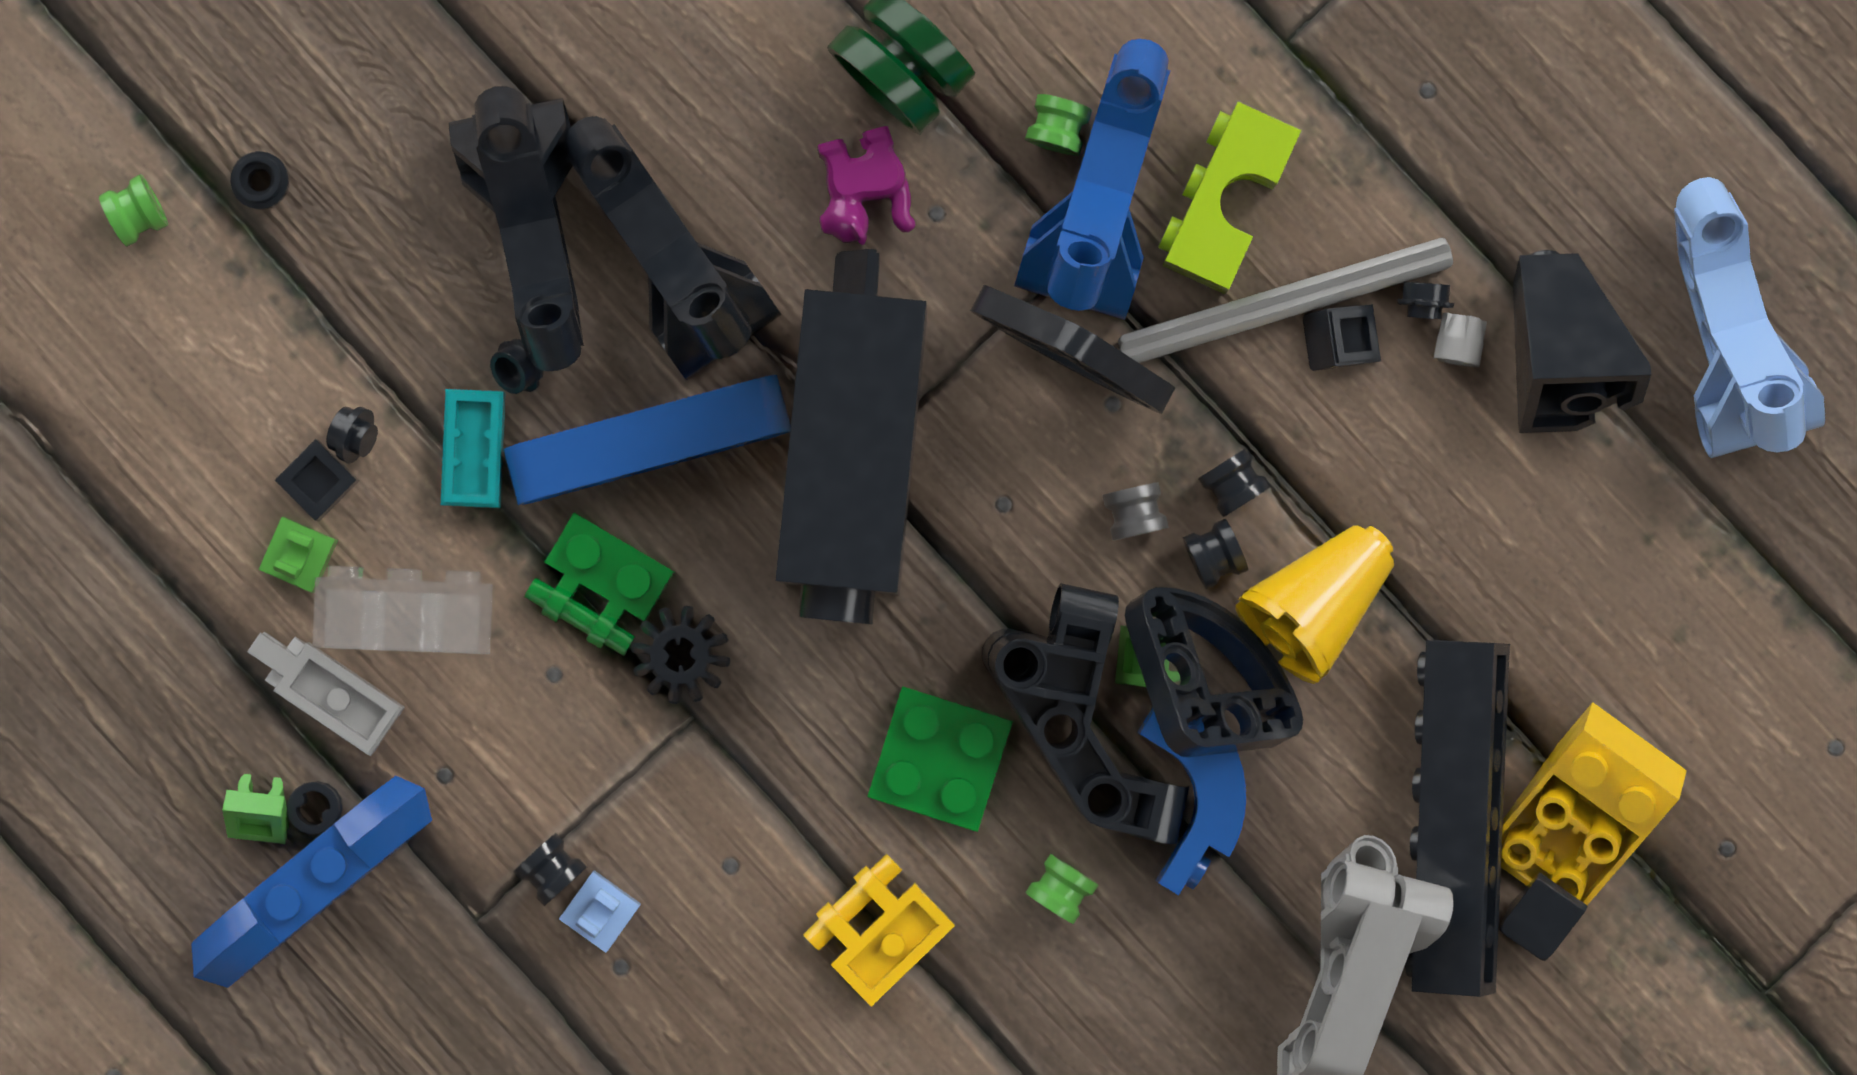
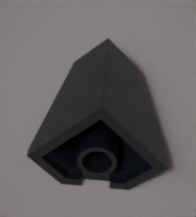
M1541 250L1531 255H1520L1513 281L1519 433L1579 431L1595 424V413L1617 403V407L1625 411L1643 403L1652 375L1650 363L1579 254H1560L1553 250Z

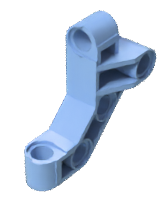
M1710 177L1699 178L1690 182L1681 190L1677 197L1676 208H1674L1679 262L1709 363V367L1694 394L1695 415L1699 435L1704 449L1710 458L1756 445L1771 452L1789 451L1803 442L1806 431L1824 426V396L1817 388L1813 379L1809 377V370L1806 364L1774 331L1767 318L1750 260L1748 223L1734 198L1718 179Z

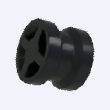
M1247 448L1198 478L1203 488L1212 490L1217 497L1218 503L1216 508L1222 517L1227 516L1271 487L1266 477L1257 475L1252 468L1253 457Z
M1226 518L1214 523L1212 530L1203 535L1191 533L1182 537L1191 562L1205 589L1217 585L1219 578L1228 573L1240 575L1249 570L1241 547Z
M555 833L524 860L513 873L521 881H530L537 889L536 898L543 906H546L576 879L587 866L580 858H571L565 852L564 841Z

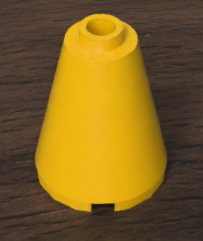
M1353 525L1244 591L1243 595L1238 599L1239 602L1235 605L1236 612L1240 620L1266 646L1271 643L1284 655L1278 661L1279 665L1302 681L1316 684L1329 673L1392 571L1394 561L1390 554L1393 552V546L1378 529L1372 526L1364 529Z

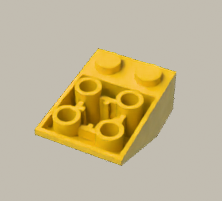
M1592 702L1559 741L1503 818L1501 868L1526 886L1539 873H1542L1588 905L1678 802L1687 770Z

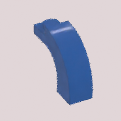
M1152 707L1137 733L1172 754L1182 764L1190 778L1194 793L1193 813L1189 825L1156 878L1159 884L1179 895L1185 885L1194 890L1202 879L1211 862L1209 858L1204 856L1209 846L1230 857L1237 844L1245 817L1246 783L1238 752L1197 757H1181L1174 753L1166 744L1161 734ZM1203 722L1198 725L1188 726L1189 729H1196L1198 733L1204 730Z

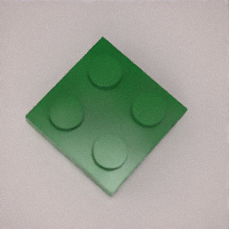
M902 686L867 797L978 832L1013 721Z

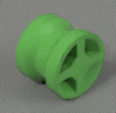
M1038 94L1034 106L1038 112L1035 124L1028 127L1025 141L1054 152L1079 156L1083 144L1079 134L1081 127L1089 123L1092 109L1061 97Z
M141 174L130 179L127 188L119 192L108 190L99 195L100 204L109 223L126 247L136 243L140 233L148 229L159 231L168 226L167 217L158 198Z
M1050 853L1044 863L1046 872L1040 881L1032 882L1025 893L1061 918L1074 924L1080 915L1079 904L1085 896L1093 895L1099 885Z

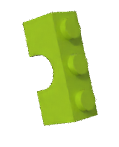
M1237 102L1231 115L1220 111L1206 143L1216 147L1207 168L1199 164L1195 165L1182 196L1192 200L1182 221L1172 216L1158 246L1159 249L1168 252L1162 266L1226 294L1231 287L1253 236L1234 228L1227 222L1221 211V194L1228 185L1241 180L1254 181L1273 190L1282 175L1302 130L1240 102Z

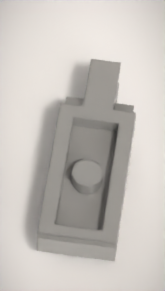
M260 632L247 651L272 669L265 681L275 687L274 692L369 756L374 754L405 708L310 642L305 643L297 637H294L287 647L266 632H263V634Z

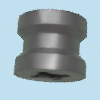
M1158 482L1102 495L1105 507L1112 511L1114 524L1110 529L1113 540L1169 528L1167 517L1159 512L1157 499L1161 494Z

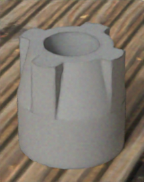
M1443 313L1433 359L1454 365L1479 367L1487 322L1482 321L1478 317Z

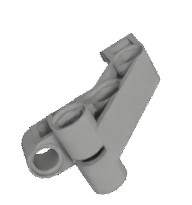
M1364 835L1357 838L1335 857L1327 866V869L1321 873V970L1300 1026L1290 1033L1288 1039L1278 1046L1277 1075H1363L1409 953L1426 949L1441 937L1449 925L1453 912V895L1451 890L1447 887L1399 875L1396 857L1392 849L1382 839L1375 836Z

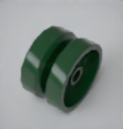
M870 0L863 7L865 21L882 42L880 43L859 27L847 25L827 46V49L838 64L875 101L912 132L921 135L940 114L937 100L921 80H924L943 95L956 97L975 77L976 72L963 55L953 46L947 36L932 21L917 9H914L905 0Z

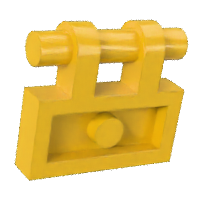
M887 853L871 869L868 866L861 869L853 877L856 883L834 905L827 902L816 913L819 919L803 934L818 951L834 936L843 943L846 949L831 963V966L871 1007L955 926L954 922L916 883L911 885L899 898L890 891L887 885L902 871V868ZM873 899L885 912L860 935L849 921Z

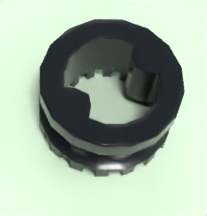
M320 781L304 783L297 787L289 797L287 804L288 817L292 824L301 832L308 834L325 832L341 818L343 809L342 798L338 794L337 789L329 785V783ZM310 791L321 792L330 802V809L322 813L323 822L321 824L307 822L300 812V806L308 802L306 793Z

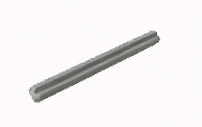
M1445 238L1431 240L1124 334L1118 339L1119 349L1138 363L1145 362L1448 269L1453 265L1452 252Z

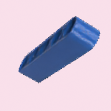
M770 375L518 443L504 448L503 452L519 506L789 433L791 431V424L778 376Z

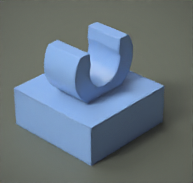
M594 870L559 920L606 953L638 910L641 903Z

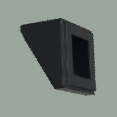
M862 249L837 253L834 266L833 292L877 296L880 254L877 253V250Z
M1373 304L1324 309L1307 313L1303 316L1308 360L1312 371L1381 361Z
M1539 873L1511 902L1499 926V930L1538 959L1546 961L1576 925L1588 906L1542 873Z

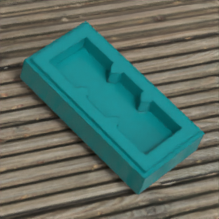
M445 389L440 505L501 508L506 397L504 391Z

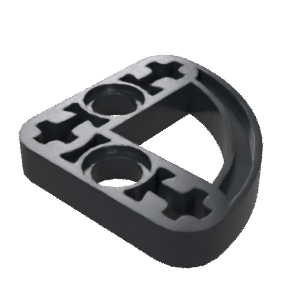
M983 285L970 310L990 325L1049 359L1159 414L1163 413L1176 389L1172 384L1083 327L987 285Z
M1168 587L1150 589L1131 600L1126 606L1124 615L1126 626L1160 731L1166 744L1174 753L1181 757H1197L1272 748L1299 734L1303 726L1302 710L1287 676L1262 640L1233 613L1204 596ZM1189 630L1200 635L1219 649L1241 673L1252 691L1210 695ZM1165 660L1170 661L1176 667L1180 675V685L1174 683L1168 677L1164 667ZM1225 710H1228L1236 717L1240 725V735H1237L1229 728L1225 720ZM1266 712L1267 716H1274L1275 719L1262 723L1261 715ZM1203 722L1204 730L1198 733L1196 729H1189L1188 726L1198 725Z

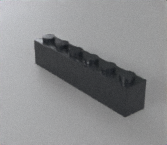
M1426 640V652H1421L1418 658L1417 679L1419 685L1424 687L1423 710L1417 712L1414 728L1416 742L1422 745L1421 768H1416L1412 781L1413 799L1416 803H1419L1418 826L1413 827L1411 832L1410 855L1413 861H1417V880L1447 887L1451 890L1453 895V912L1449 925L1441 937L1426 949L1409 953L1405 963V971L1408 977H1412V992L1474 997L1496 993L1510 644Z

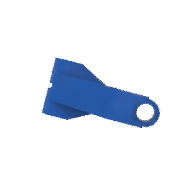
M1146 39L1130 40L1122 45L1118 54H1114L1074 190L1032 225L1014 287L1050 297L1057 304L1067 309L1077 311L1090 309L1125 320L1144 259L1129 207L1170 74V70H1168V56L1159 44Z

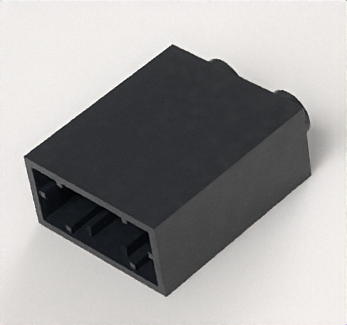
M805 289L775 580L783 584L802 586L799 617L872 625L875 594L900 596L927 326L926 301Z

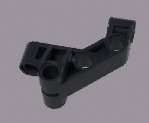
M494 86L478 96L474 104L475 115H472L471 118L449 122L450 144L460 171L462 185L495 213L512 287L515 319L526 357H530L533 366L539 370L559 371L575 363L581 355V346H584L578 299L556 199V193L573 167L567 158L569 155L565 148V138L571 128L563 98L530 105L516 89L507 86Z
M591 116L577 121L569 129L565 138V148L569 155L567 158L648 274L649 328L686 381L717 359L727 358L738 353L746 345L750 336L782 315L745 261L695 241L615 124L611 125L605 118Z
M1060 583L1052 604L1048 637L1016 629H1001L993 632L986 639L982 647L983 664L997 683L1075 808L1090 823L1155 842L1177 844L1189 786H1175L1153 781L1142 776L1138 777L1118 772L1090 728L1108 645L1116 625L1119 597L1114 594ZM1023 647L1025 659L1022 665L1014 671L1005 672L1003 661L1006 655L1012 649ZM1058 714L1068 715L1072 722V730L1069 737L1060 743L1047 742L1044 736L1046 722ZM1100 784L1113 785L1115 789L1113 804L1101 812L1090 810L1088 796L1091 790Z

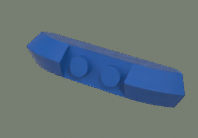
M394 776L235 904L191 943L194 978L229 988L418 834L432 821L425 788Z

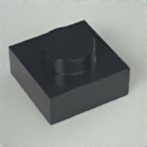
M317 439L275 479L317 522L360 481Z

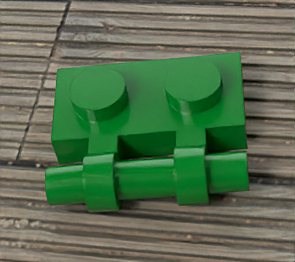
M573 513L544 562L563 573L562 579L557 587L553 588L535 578L525 593L524 598L543 608L541 614L555 623L562 619L587 634L586 641L599 649L606 645L625 656L636 636L617 626L626 610L639 619L646 621L675 571L577 513ZM581 584L609 600L600 615L572 599Z

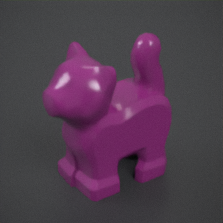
M888 126L862 133L863 138L859 140L862 148L867 150V152L859 158L850 157L843 139L818 144L819 158L825 162L826 184L830 196L827 209L819 217L821 230L824 234L833 235L843 243L858 241L861 245H864L867 240L869 218L865 208L862 206V202L882 199L891 200L892 220L901 232H910L915 228L916 222L910 215L911 193L904 166L894 152V142Z

